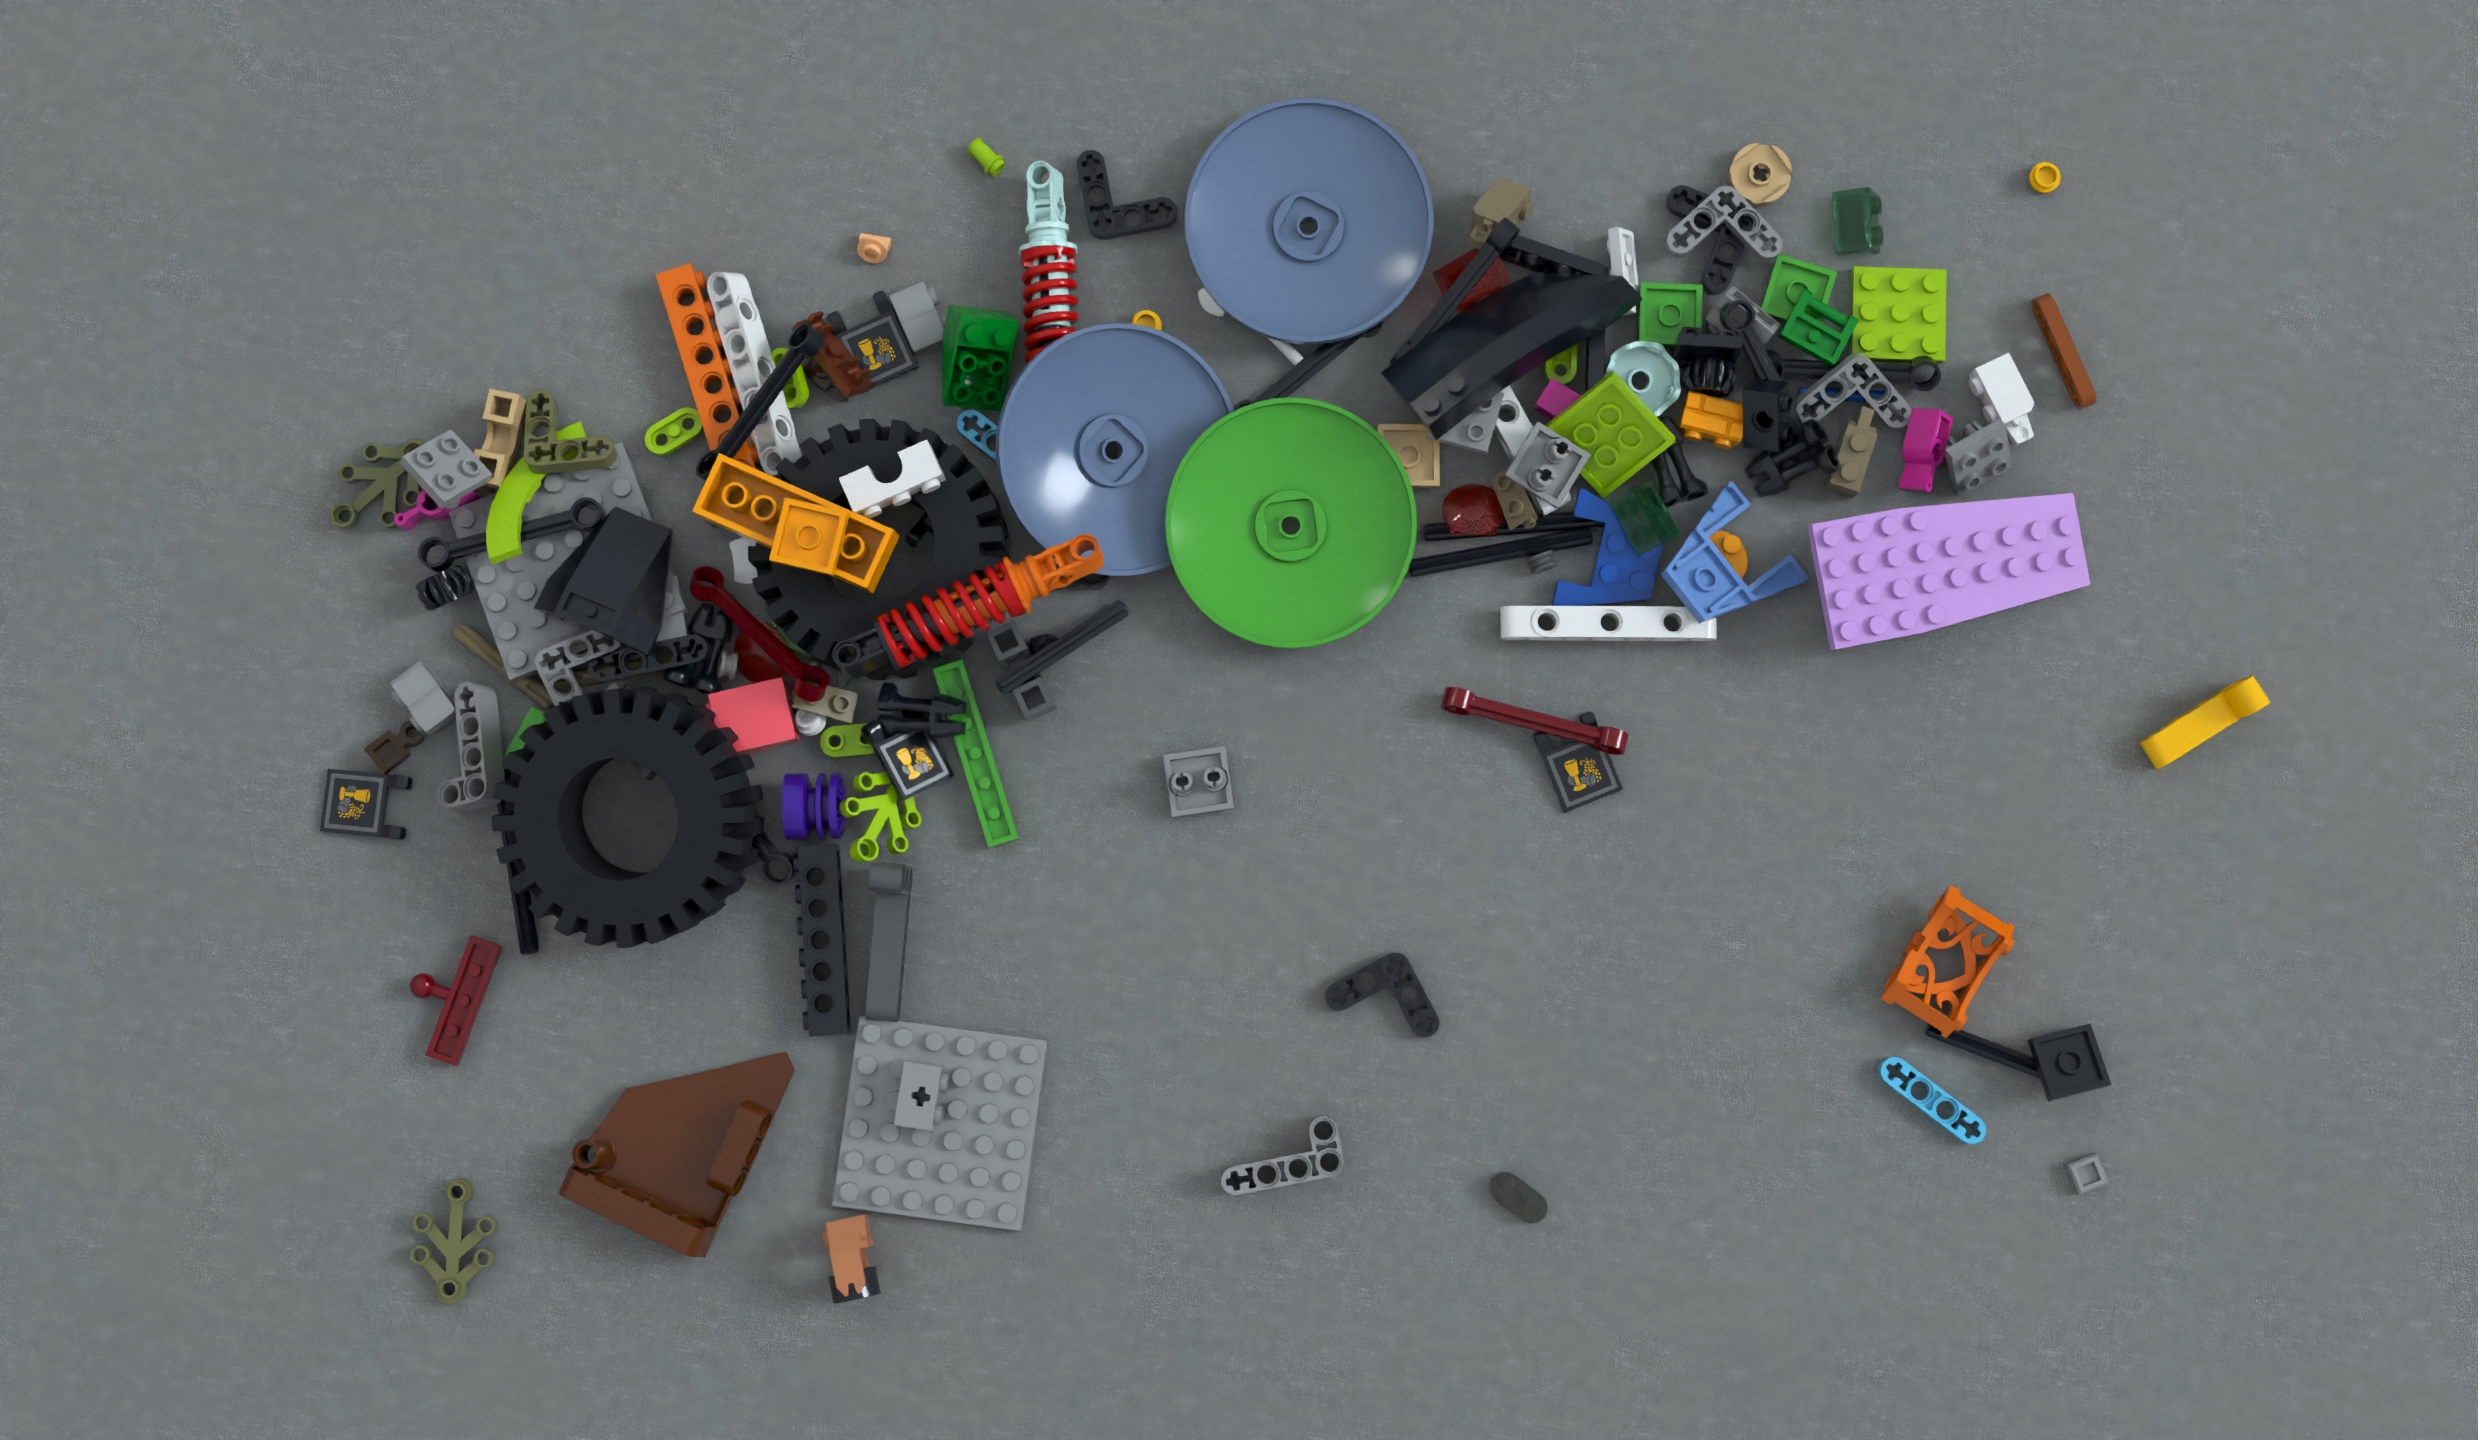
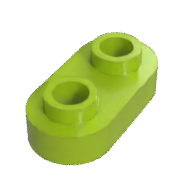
M1578 344L1545 362V377L1549 382L1552 378L1564 386L1572 382L1577 372ZM1556 367H1563L1566 373L1563 376H1558L1554 369Z
M777 348L771 353L775 366H777L789 348ZM800 364L783 388L787 408H801L808 400L809 389L802 364Z
M684 407L652 425L645 434L647 448L655 455L667 456L698 438L704 431L698 411L694 408ZM693 420L694 427L686 430L684 428L685 422ZM661 436H666L668 439L667 443L659 446L658 439Z
M867 723L831 726L822 733L820 738L822 750L833 758L876 754L870 744H863L861 740L863 736L861 728ZM834 736L841 738V743L837 747H832L830 744V740Z

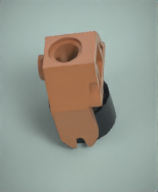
M867 1214L827 1222L826 1229L822 1230L825 1249L830 1251L834 1275L828 1276L833 1304L880 1294L876 1266L869 1267L865 1250L866 1247L874 1245Z

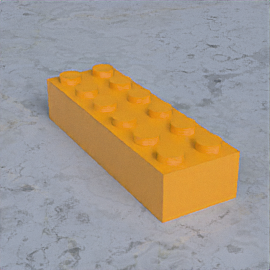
M718 454L692 512L708 522L772 549L785 497L847 511L850 515L833 577L869 593H874L900 537L894 529L723 454Z

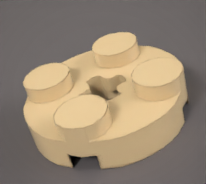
M1760 143L1749 144L1742 148L1732 161L1728 171L1730 186L1736 189L1752 207L1772 204L1779 200L1789 187L1792 172L1791 163L1786 154L1776 146L1760 145ZM1756 167L1760 171L1765 169L1768 172L1765 175L1766 181L1755 180L1753 169Z

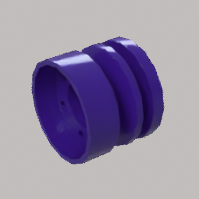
M807 773L785 774L782 787V823L786 839H809L812 825H816L819 839H826L828 827L833 839H842L844 824L847 818L841 814L839 806L842 800L847 799V794L844 789L841 773H831L829 787L825 773L818 774L815 787L811 786Z

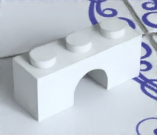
M926 439L898 452L902 462V473L897 480L891 483L877 481L868 465L840 477V483L852 511L870 519L881 514V509L891 504L900 506L909 502L913 494L920 491L929 493L938 489L941 486L940 483L945 481L946 478L928 440Z

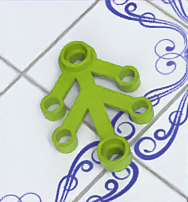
M863 772L856 775L853 779V786L859 793L872 790L874 786L889 785L884 795L861 799L849 797L842 800L839 806L841 814L846 818L856 816L863 811L877 809L863 836L854 840L851 844L850 855L858 863H867L878 856L879 846L876 839L886 820L891 835L886 845L888 851L893 855L905 852L909 846L902 827L906 830H911L921 824V815L916 809L914 796L902 802L905 812L899 817L896 804L899 796L886 772L876 774ZM862 778L866 781V787L862 784ZM848 803L852 805L853 812L849 810ZM909 815L912 817V824L908 820ZM896 840H897V841L899 842V844H900V848H899V849L896 847V844H895V841H896Z

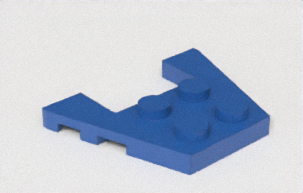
M1579 488L1572 516L1604 523L1590 585L1584 586L1557 580L1551 606H1588L1650 599L1665 538L1589 491Z

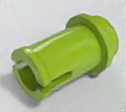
M981 138L975 139L967 148L966 152L985 168L984 173L987 175L991 174L993 177H996L1006 166V163L1003 161L1004 157L1001 154L997 155Z

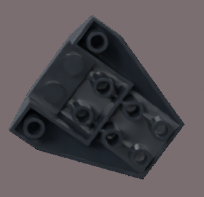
M614 507L547 579L534 609L564 621L567 619L615 639L620 645L649 656L663 624L673 530Z

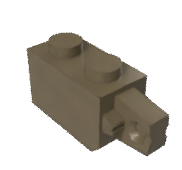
M1498 176L1473 207L1469 246L1480 250L1490 233L1505 217L1517 227L1523 220L1526 221L1533 209V203H1530L1531 189Z
M1862 406L1859 409L1856 421L1848 420L1847 425L1842 429L1835 448L1840 469L1833 474H1827L1823 486L1824 490L1849 498L1855 497L1860 492L1878 433H1875L1876 428L1870 426L1874 409Z

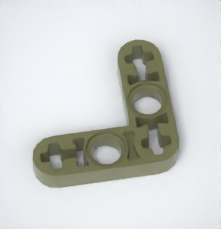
M543 389L536 390L528 396L526 401L524 460L532 472L547 474L609 467L616 461L617 450L611 439L606 436L557 440L558 405L551 392ZM542 402H547L543 405L544 416H541L538 407H541ZM546 426L549 428L544 436H533L534 431L538 427ZM606 448V450L603 451L601 456H597V454L601 452V449ZM567 451H579L577 457L573 460L563 459V455ZM544 454V456L541 457L540 461H535L539 458V455Z

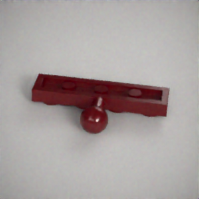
M470 935L451 988L436 984L434 978L427 973H420L412 978L410 990L414 996L418 998L434 996L445 1000L425 1054L426 1056L454 1066L459 1065L503 946Z

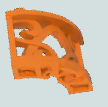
M1951 884L1928 912L1929 918L1927 923H1924L1922 931L1916 930L1902 952L1906 956L1903 957L1902 963L1893 969L1880 997L1881 1000L1889 1005H1892L1893 1002L1899 1004L1941 1031L1940 1035L1944 1038H1947L1954 1030L1959 1032L1968 1018L1965 1015L1966 1010L1979 985L2001 954L2005 956L2015 942L2012 938L2015 929L2014 925L2010 923L2007 925L1960 895L1961 891ZM1955 909L1967 915L1973 921L1966 925ZM1981 924L1997 934V937L1989 946L1984 947L1981 944V939L1988 934L1979 933L1971 937L1969 932ZM1941 929L1947 931V936H1950L1953 932L1956 933L1948 941L1941 942L1938 939V932ZM1960 942L1964 974L1948 981L1934 983L1935 968L1929 956L1924 953L1927 947L1946 949ZM1975 954L1983 955V957L1976 966ZM1919 965H1924L1927 969L1926 983H1922L1925 975L1918 976L1916 974V968ZM1962 988L1958 997L1952 992ZM1907 991L1923 994L1922 1000ZM1931 994H1936L1935 1003L1939 1009H1942L1943 1001L1946 1000L1950 1003L1951 1008L1948 1016L1929 1005Z

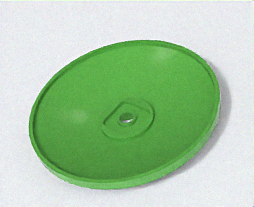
M1294 397L1274 398L1241 407L1227 414L1209 427L1190 447L1174 475L1169 490L1165 517L1166 540L1172 565L1182 587L1201 612L1216 625L1243 640L1262 646L1282 649L1310 648L1339 640L1357 631L1379 614L1392 599L1408 571L1414 553L1417 534L1416 503L1410 480L1399 457L1381 434L1367 422L1341 407L1323 401ZM1287 518H1294L1299 522L1300 529L1293 535L1286 534L1282 530V522Z

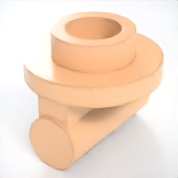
M861 233L857 252L863 260L869 263H881L886 259L888 251L891 249L892 238Z

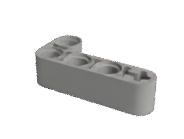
M463 682L457 687L454 696L462 776L443 782L438 789L437 798L441 806L445 808L470 812L496 805L502 801L493 798L496 783L504 781L505 775L504 767L502 766L503 754L496 692L488 686Z
M1318 1116L1310 1122L1309 1137L1312 1150L1227 1167L1221 1176L1223 1189L1231 1195H1242L1338 1175L1344 1166V1159L1336 1123L1328 1116ZM1326 1121L1331 1125L1332 1133L1328 1138L1319 1139L1315 1136L1314 1127L1318 1122ZM1326 1153H1333L1338 1158L1337 1167L1331 1171L1324 1170L1320 1165V1159ZM1295 1159H1301L1307 1164L1306 1173L1300 1177H1295L1289 1172V1165ZM1270 1165L1275 1169L1276 1176L1273 1181L1269 1183L1260 1181L1257 1172L1261 1166ZM1253 1167V1180L1256 1186L1249 1187V1180L1240 1182V1188L1234 1189L1233 1184H1227L1226 1179L1231 1178V1172L1237 1171L1238 1176L1248 1175L1246 1168Z

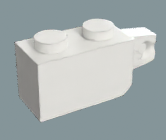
M2004 354L1975 368L1968 375L1970 378L1968 381L1969 387L1976 397H1980L1984 405L1983 414L1987 422L1991 424L2000 419L2005 424L2008 438L2014 446L2031 439L2034 434L2027 414L2032 411L2034 401L2010 354Z

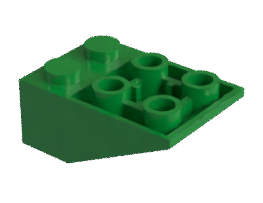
M949 304L943 332L942 405L1001 411L1019 321L1008 312Z

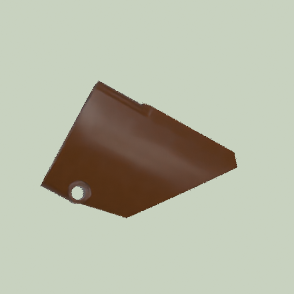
M787 1052L687 1076L626 1088L591 1137L580 1140L573 1147V1164L570 1166L558 1194L678 1253L689 1257H706L732 1197H735L740 1192L795 1071ZM591 1147L595 1150V1158L592 1162L588 1160L587 1156Z

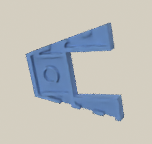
M1733 481L1729 482L1722 489L1661 573V576L1699 624L1799 586L1809 579L1789 554L1760 578L1747 586L1709 538L1711 535L1751 506Z

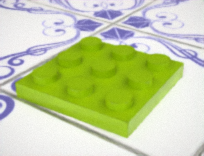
M1854 266L1851 269V315L1859 320L1850 336V355L1859 352L1868 356L1871 361L1910 362L1915 357L1924 355L1933 358L1936 363H1944L1946 361L1947 269Z
M1611 371L1545 425L1591 454L1580 474L1603 498L1671 446L1676 438L1614 371Z

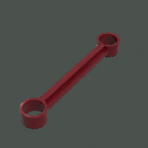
M701 566L695 569L689 586L690 593L698 600L712 601L781 666L795 680L794 691L799 698L808 702L821 700L829 683L828 674L817 666H805L722 587L724 577L719 570L710 566ZM700 581L709 582L714 586H705ZM804 681L815 682L819 687L809 686Z
M1446 687L1441 703L1442 709L1453 714L1463 716L1472 714L1592 745L1595 749L1612 755H1623L1625 753L1629 737L1628 733L1617 728L1607 726L1593 727L1477 697L1474 693L1458 687Z

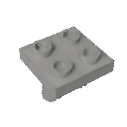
M1497 393L1438 440H1435L1429 431L1426 438L1487 455L1504 393Z
M2000 419L1985 427L1979 421H1973L1972 425L1976 429L1967 424L1963 429V435L1966 438L1959 442H1956L1952 436H1949V445L1947 444L1944 458L1947 460L1951 488L1958 497L1975 490L1979 485L1995 476L2003 474L2012 467L2007 429Z
M1537 421L1503 476L1557 509L1591 454Z
M452 429L403 455L400 461L405 470L441 509L444 507L446 509L456 508L461 497L486 484L492 477V473Z
M1225 746L1163 755L1172 818L1234 809Z

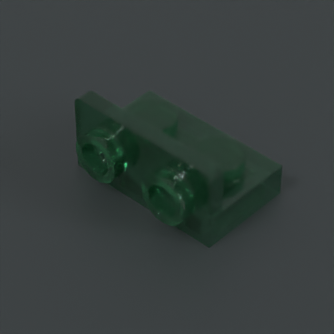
M1870 187L1832 192L1835 253L1837 255L1869 251L1872 254H1879V245L1883 244L1884 240L1882 227L1878 226V214L1882 213L1880 196Z
M1651 480L1629 488L1609 503L1638 556H1642L1655 547L1670 542L1681 535Z

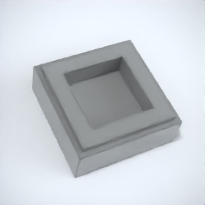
M2097 1153L2089 1154L2065 1164L2078 1195L2109 1183Z

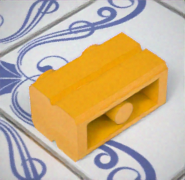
M1688 391L1684 399L1678 428L1684 433L1685 439L1701 441L1702 438L1713 440V445L1716 447L1731 449L1732 445L1738 446L1743 437L1742 404Z

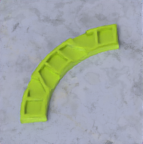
M581 421L557 431V440L587 437ZM569 450L563 455V459L572 460L577 457L579 451ZM544 454L539 455V458L535 461H540L541 457L544 456ZM524 456L505 477L490 508L486 529V546L492 565L523 554L520 535L522 512L525 505L529 504L534 493L542 484L541 480L547 475L532 472L525 462Z

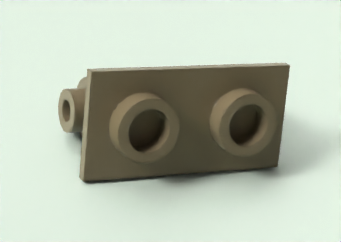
M1507 466L1490 478L1508 527L1510 530L1519 525H1524L1526 529L1533 528L1537 524V514L1533 509L1527 491L1503 476L1509 467Z
M804 681L809 686L819 687L815 682ZM828 685L825 695L821 700L808 702L799 698L793 688L790 691L789 700L793 701L792 708L852 724L858 693Z

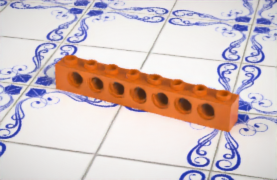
M689 263L655 275L711 451L718 448L741 416L739 408L741 402L737 389L733 387L730 379L732 373L728 360L723 357L721 350L723 343L719 330L715 329L712 318L715 317L711 300H706L703 289L707 288L704 275L701 270L697 271ZM685 295H695V300L691 305L681 306V300ZM694 324H704V329L699 335H690V329ZM704 352H712L713 359L710 363L699 364V358ZM713 381H722V388L719 392L715 394L708 393V387ZM722 410H731V417L727 422H717V416ZM748 436L733 459L759 470L757 465L760 463L755 445L751 446Z

